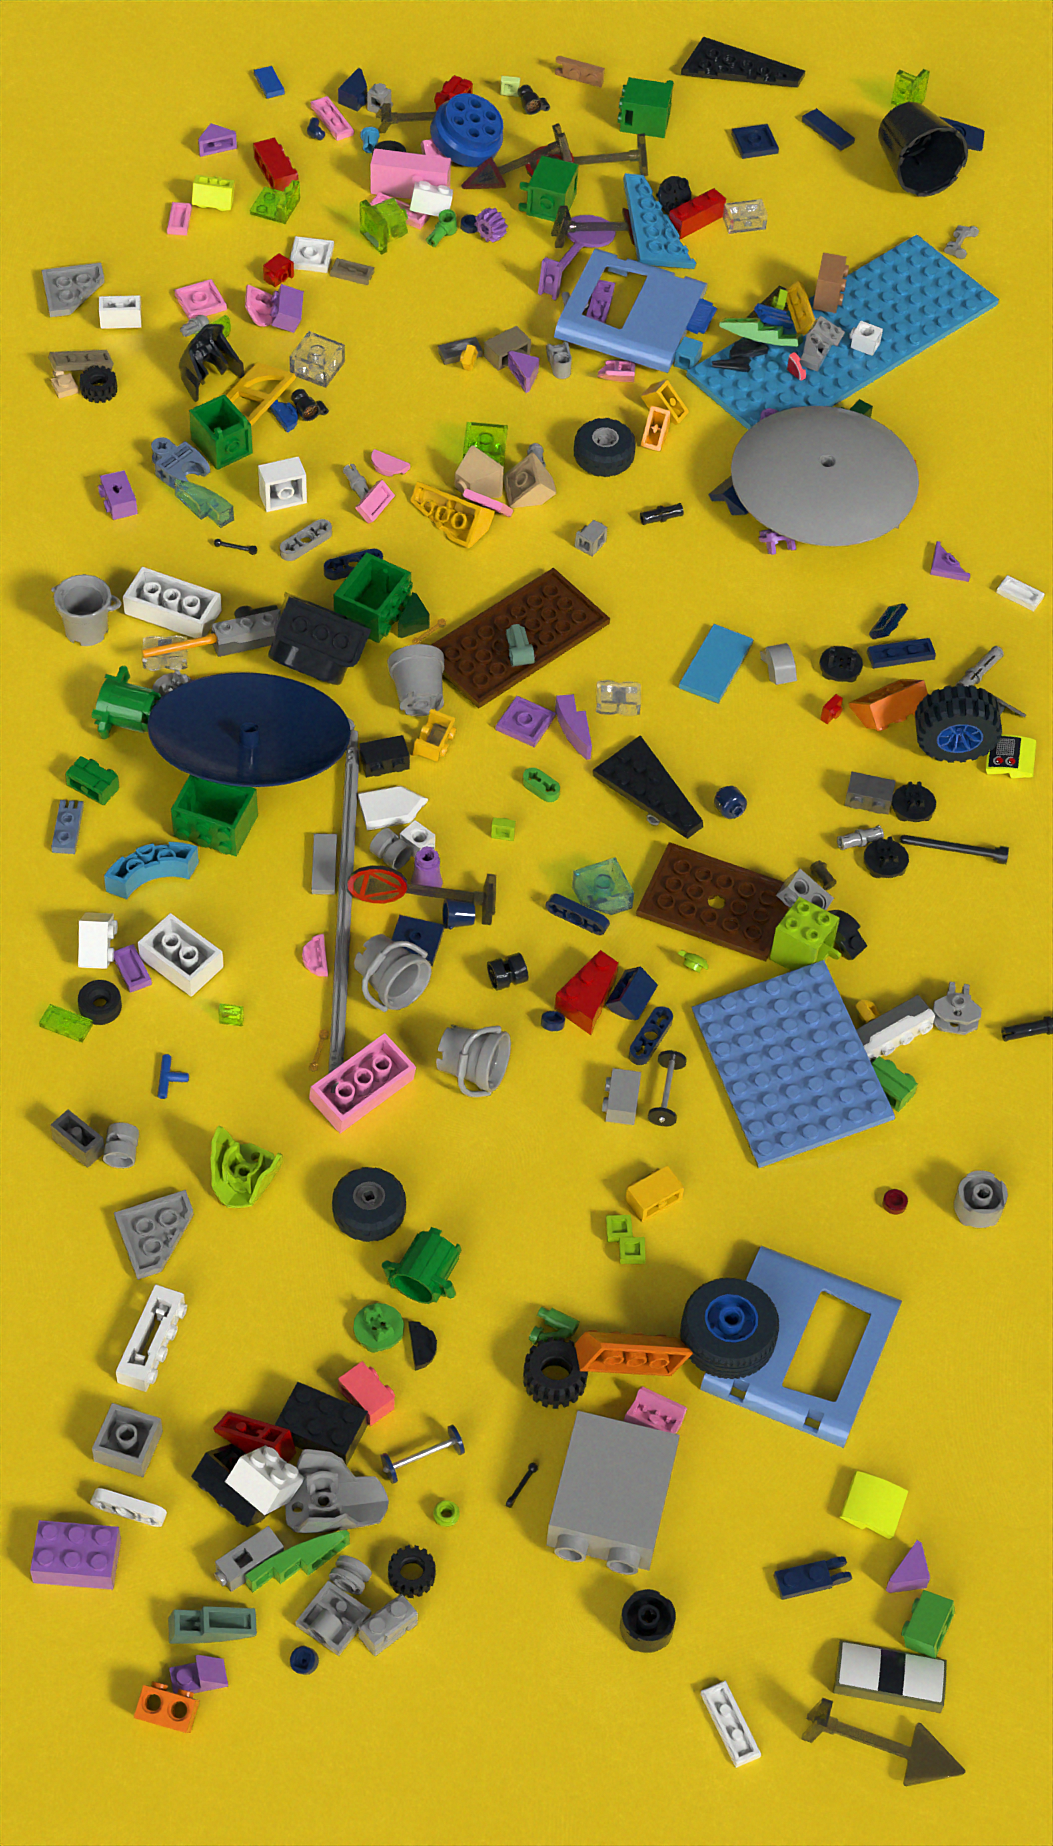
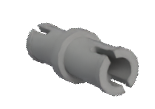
M348 464L343 468V473L350 481L352 490L356 491L362 500L370 491L366 485V479L359 474L354 464H350V466Z
M878 825L866 830L857 829L854 833L838 836V847L840 850L855 846L863 847L866 843L876 841L881 837L884 838L883 829Z

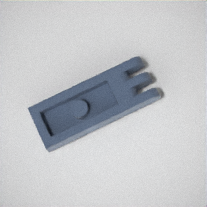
M60 800L51 847L52 853L75 854L84 801H78L77 808H74L75 801L70 800L68 807H66V800Z

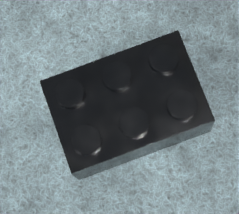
M297 1382L275 1426L290 1430L295 1447L302 1450L311 1449L332 1452L342 1458L347 1466L368 1426V1411Z

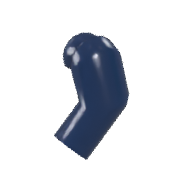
M312 117L307 128V134L320 141L324 138L325 132L318 126L319 120Z

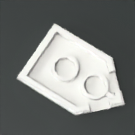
M401 785L357 793L367 831L411 823L421 807H424L428 802L427 798Z

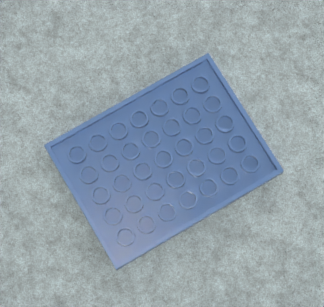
M824 960L692 1007L695 1019L758 1168L895 1119V1114Z

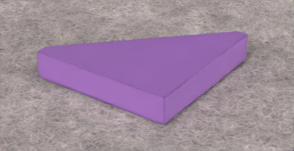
M937 541L930 575L969 582L970 573H966L951 553H947L940 545L941 542Z

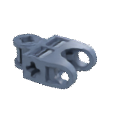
M164 437L157 438L152 442L151 448L154 452L152 461L155 464V475L175 490L185 492L190 488L189 481L185 477L188 474L205 477L210 473V467L206 459L186 441L179 446H176Z

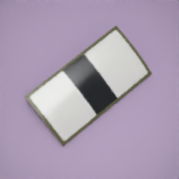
M840 1640L833 1693L941 1713L945 1700L947 1660Z

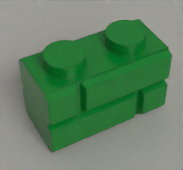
M80 756L65 774L68 786L102 805H105L111 799V796L113 797L119 790L118 775L111 769L106 770L100 767L93 759L88 760Z

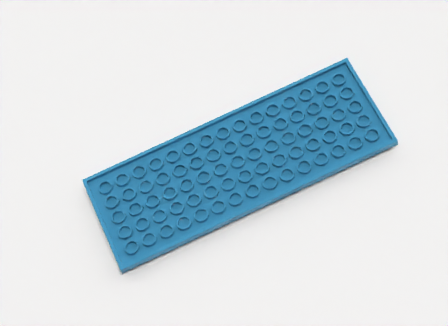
M915 235L847 275V277H844L843 279L847 281L845 292H840L844 294L842 306H837L836 313L813 309L815 295L809 298L815 320L822 316L835 326L840 327L845 334L838 346L832 345L818 371L802 366V369L806 370V378L802 381L787 370L790 354L795 352L800 358L803 355L806 335L803 336V342L798 347L764 343L768 348V354L751 357L752 361L749 363L751 370L749 372L712 367V361L730 359L729 353L734 346L733 343L687 370L686 377L749 430L760 421L761 412L768 408L780 412L803 406L833 407L997 306L999 299L921 237ZM787 311V316L791 318L789 321H793L790 311ZM860 321L883 329L880 345L873 356L851 348L852 339H850V333L853 327L857 328ZM765 324L764 326H775V325ZM793 325L791 329L783 328V334H797L795 326Z

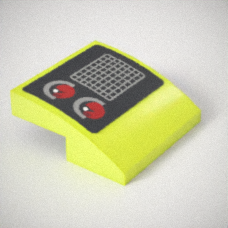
M1002 735L993 750H989L987 754V774L1010 773L1011 779L1033 777L1036 740L1023 736Z

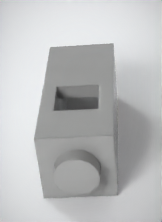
M267 1526L216 1560V1572L214 1575L222 1587L226 1585L232 1592L246 1582L245 1575L269 1558L283 1552L284 1546L271 1528Z

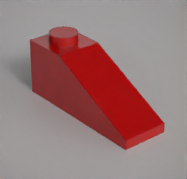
M228 1411L213 1428L215 1433L246 1454L266 1445L276 1450L279 1457L288 1463L297 1453L289 1429Z

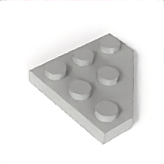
M101 263L42 270L50 317L71 315L104 283Z
M186 1190L114 1213L137 1280L162 1272L194 1214Z

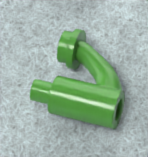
M541 1307L537 1316L545 1319L546 1325L558 1331L544 1333V1328L535 1326L529 1336V1340L532 1341V1344L537 1345L540 1340L547 1342L549 1337H553L554 1340H558L559 1337L564 1339L569 1336L573 1337L580 1321L554 1308H551L549 1311Z

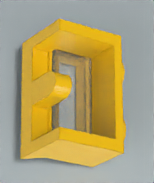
M431 709L427 724L423 725L420 738H417L415 741L412 756L421 755L438 762L440 756L445 757L449 745L446 743L448 739L451 741L454 739L457 728L454 727L456 718Z

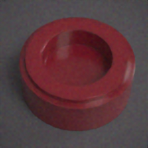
M891 1189L885 1193L882 1204L888 1213L898 1215L906 1210L908 1198L903 1191Z

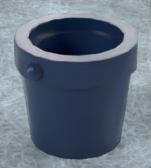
M449 898L445 899L442 908L444 928L451 930L454 927L473 925L475 922L474 903Z

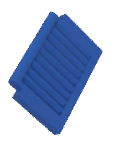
M700 298L686 330L695 334H704L717 310L716 307L712 306L713 303Z

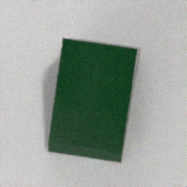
M412 592L398 622L399 638H404L430 628V614L417 593Z

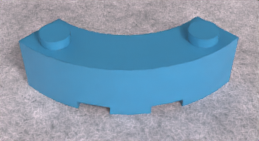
M169 842V845L154 846L153 843L136 849V852L124 858L122 856L108 869L104 875L106 892L128 899L135 889L153 879L180 877L189 880L199 863L198 846L181 842Z

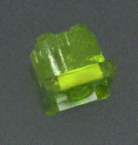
M395 198L386 199L373 206L367 200L360 202V233L382 255L387 252L388 242L408 233L406 226L408 215L404 208L401 209Z

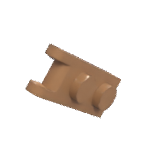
M563 56L556 57V63L563 65L562 68L555 69L556 75L602 87L605 68Z

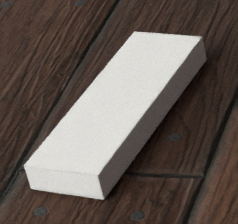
M726 1680L701 1690L702 1699L735 1767L737 1768L760 1758L761 1752Z

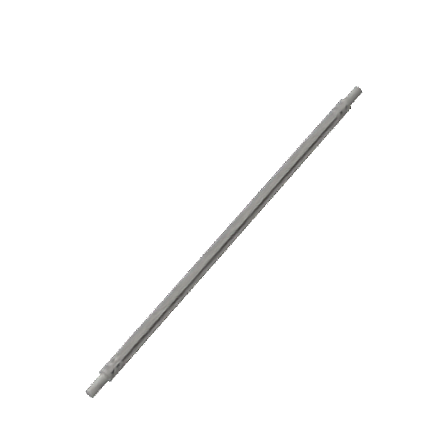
M355 730L351 731L349 747L346 750L328 1074L342 1065L344 1060L352 894L348 890V881L353 876L360 752L358 749V732ZM339 1082L335 1083L331 1087V1093H335L336 1086L339 1084Z

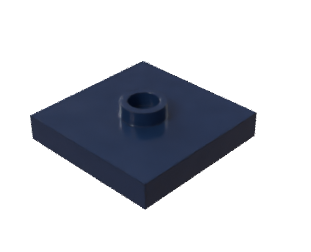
M399 915L392 940L394 942L408 941L428 953L425 959L433 967L445 925ZM403 947L412 954H418L410 948Z

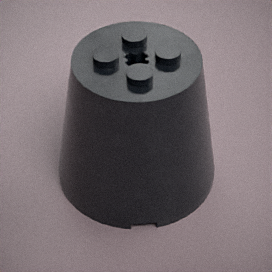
M906 102L896 106L884 117L880 124L878 132L879 142L899 184L908 193L910 192L920 197L935 195L952 185L957 180V174L961 168L966 165L968 146L965 138L959 131L920 103Z

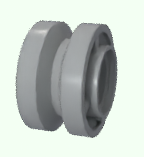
M340 1555L336 1561L337 1568L331 1570L329 1579L343 1591L355 1595L362 1594L365 1588L363 1582L369 1581L372 1575L371 1570L358 1559Z

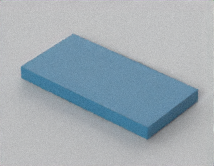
M714 624L680 681L679 688L719 704L751 648L753 639Z

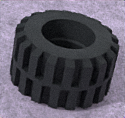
M549 1337L547 1342L540 1340L537 1343V1347L533 1345L530 1348V1353H527L525 1358L523 1383L524 1387H527V1394L529 1396L533 1395V1401L536 1403L542 1401V1406L548 1407V1404L553 1405V1409H558V1406L561 1404L564 1408L568 1407L569 1401L575 1403L578 1401V1396L583 1395L588 1372L580 1371L576 1347H574L573 1341L569 1340L567 1343L564 1342L562 1337H559L558 1340ZM549 1366H560L566 1369L570 1375L561 1380H553L546 1377L542 1370Z

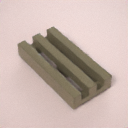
M337 258L330 271V276L368 285L369 280H371L374 274V267Z

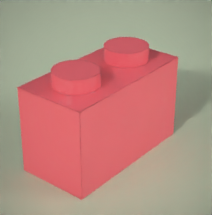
M363 1361L338 1378V1390L347 1401L354 1406L368 1411L369 1426H372L394 1409L395 1394L388 1385L384 1386L379 1381L377 1372L371 1366L368 1368Z

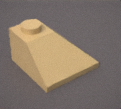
M472 445L455 472V488L461 493H464L465 489H469L488 498H500L502 496L504 467Z
M533 452L503 475L507 498L511 508L542 505L556 494L552 476Z

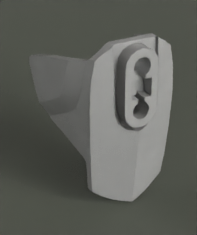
M311 1449L302 1451L296 1468L305 1479L291 1501L285 1504L286 1523L294 1532H331L379 1524L388 1509L389 1500L384 1487L375 1476L355 1477L343 1459L332 1452ZM295 1508L302 1509L299 1513H295L293 1510Z

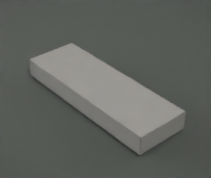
M314 834L312 894L335 895L337 834Z

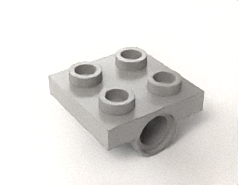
M328 1580L297 1619L296 1626L340 1656L359 1631L358 1626L370 1617L371 1610Z

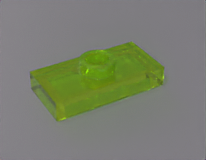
M50 1004L40 1019L39 1026L83 1043L93 1026V1020Z

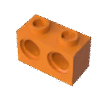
M152 1681L151 1686L143 1685L134 1718L184 1733H191L200 1700L193 1698L194 1693L179 1688L177 1693L167 1691L168 1685ZM154 1694L158 1695L161 1699V1705L155 1711L148 1704L150 1697ZM179 1702H183L187 1706V1713L183 1718L177 1717L174 1711L175 1706Z

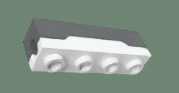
M916 995L856 1029L871 1064L879 1056H888L898 1046L909 1044L919 1034L924 1035L928 1033L933 1027L935 1014L922 998Z

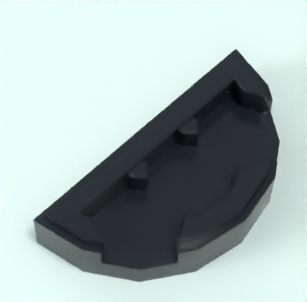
M742 339L734 343L730 350L729 358H751L768 354V348L762 342L759 344L751 339Z
M408 1321L416 1371L425 1368L433 1361L437 1352V1339L434 1332L421 1325L420 1322Z

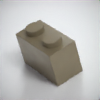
M517 326L505 330L503 333L484 342V357L498 371L508 366V352L515 351L530 355L531 339Z

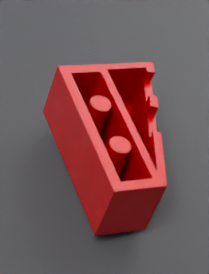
M600 950L556 993L555 1010L563 1014L564 1017L589 1035H592L597 1019L600 1017L602 1008L617 979L619 962Z

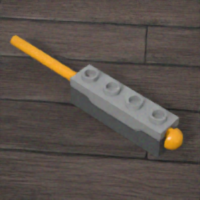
M280 609L213 623L212 632L208 636L143 649L142 656L143 658L213 644L217 656L221 657L270 646L276 635L274 624Z

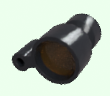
M523 85L518 89L517 94L527 114L533 115L540 110L548 111L550 109L547 100L539 98L529 85Z
M297 389L291 395V400L296 405L297 412L305 421H311L319 414L326 415L329 412L322 401H315L308 396L304 389Z

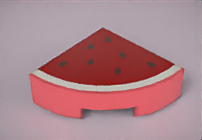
M794 352L789 355L787 370L802 381L806 378V370L802 369L799 362L801 359Z

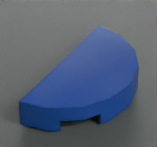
M275 400L269 409L288 433L297 425L298 412L291 403L287 402L286 404Z

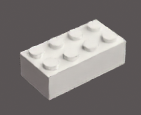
M145 567L140 569L123 595L125 614L193 638L205 637L222 611L220 593Z

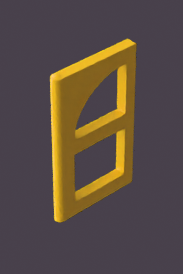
M256 362L226 396L232 403L239 396L261 402L249 417L245 416L252 426L296 377L294 373ZM262 381H281L270 394L248 388Z

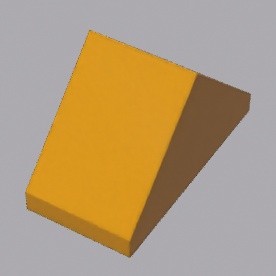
M651 406L640 446L661 451L669 433L671 411Z

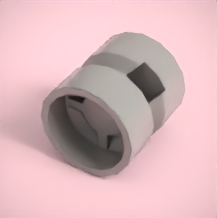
M389 828L382 829L377 833L370 844V851L379 859L383 858V861L393 870L402 868L409 861L413 853L412 846L403 839H399V836Z
M128 1123L111 1124L107 1130V1144L104 1148L103 1161L115 1168H129L133 1166L136 1159L139 1130Z

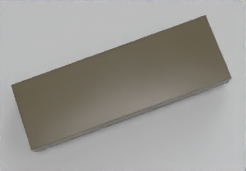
M107 350L50 352L48 357L55 371L88 370L89 367L95 368L97 365H99V368L105 366L106 369H112L114 364Z

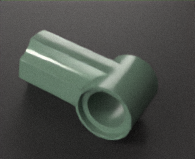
M515 624L506 629L512 667L534 664V650L532 644L528 642L525 628Z

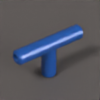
M169 1054L162 1056L158 1097L160 1099L167 1098L169 1082L189 1081L188 1073L170 1072L172 1057Z

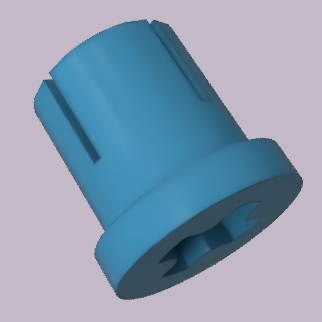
M366 127L360 133L363 141V150L366 153H372L373 148L378 144L380 135L378 129Z

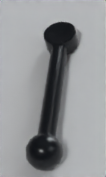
M215 539L214 541L216 547L225 546L249 551L251 555L257 554L256 546L246 547L222 542L220 539Z
M536 1463L529 1464L528 1472L512 1496L509 1497L505 1506L509 1508L513 1506L515 1499L532 1473L538 1470Z

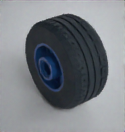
M736 1278L714 1279L698 1287L687 1300L682 1315L680 1338L693 1352L689 1359L700 1370L718 1378H744L759 1371L768 1363L773 1355L779 1333V1315L775 1304L768 1297V1294L758 1286L753 1285V1283Z

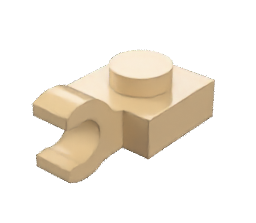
M52 371L54 378L51 379V383L59 399L78 393V387L71 373L64 375L63 371Z

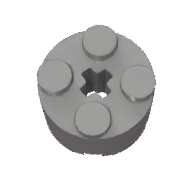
M973 1171L967 1174V1177L960 1182L954 1199V1209L963 1225L986 1228L996 1225L1000 1219L1007 1201L1008 1192L1003 1181H999L991 1172Z

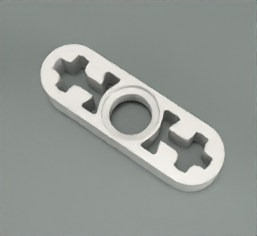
M102 1488L95 1489L90 1501L91 1505L99 1510L154 1527H161L167 1515V1511L158 1505Z

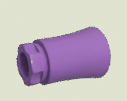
M426 846L416 853L411 886L414 891L421 895H432L441 889L443 880L440 873L438 852L433 850L432 847Z

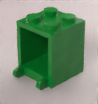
M628 77L627 85L623 84L622 96L624 97H620L619 108L622 112L618 114L617 123L621 124L620 132L665 138L672 106L674 82L668 80L664 83Z
M541 156L530 182H521L519 184V188L528 191L527 203H519L518 209L527 212L526 215L564 224L577 194L579 164Z
M225 394L189 410L191 440L217 470L253 454L251 424Z

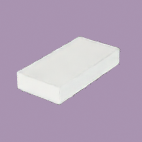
M1008 575L999 585L996 592L1033 612L1043 600L1045 594Z

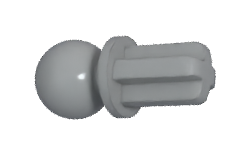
M198 315L180 328V332L185 337L191 334H198L206 324H209V319L205 315Z

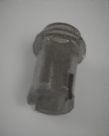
M821 860L816 861L810 866L811 875L816 876L824 890H829L835 886L837 881L826 868L827 864Z

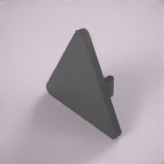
M994 696L999 704L1000 715L1005 707H1008L1025 718L1026 714Z

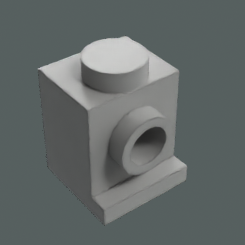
M382 83L374 84L367 92V110L385 116L393 106L391 90L387 89Z
M593 520L588 526H584L581 532L577 531L575 548L593 557L606 542L607 527Z

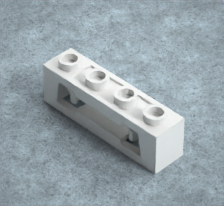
M155 1284L117 1367V1383L144 1392L147 1391L150 1384L153 1385L155 1383L159 1362H164L168 1352L169 1340L173 1341L177 1333V1322L179 1318H184L187 1311V1304H185L183 1293ZM157 1315V1320L161 1321L150 1345L148 1359L145 1363V1356L141 1354L154 1328V1317Z

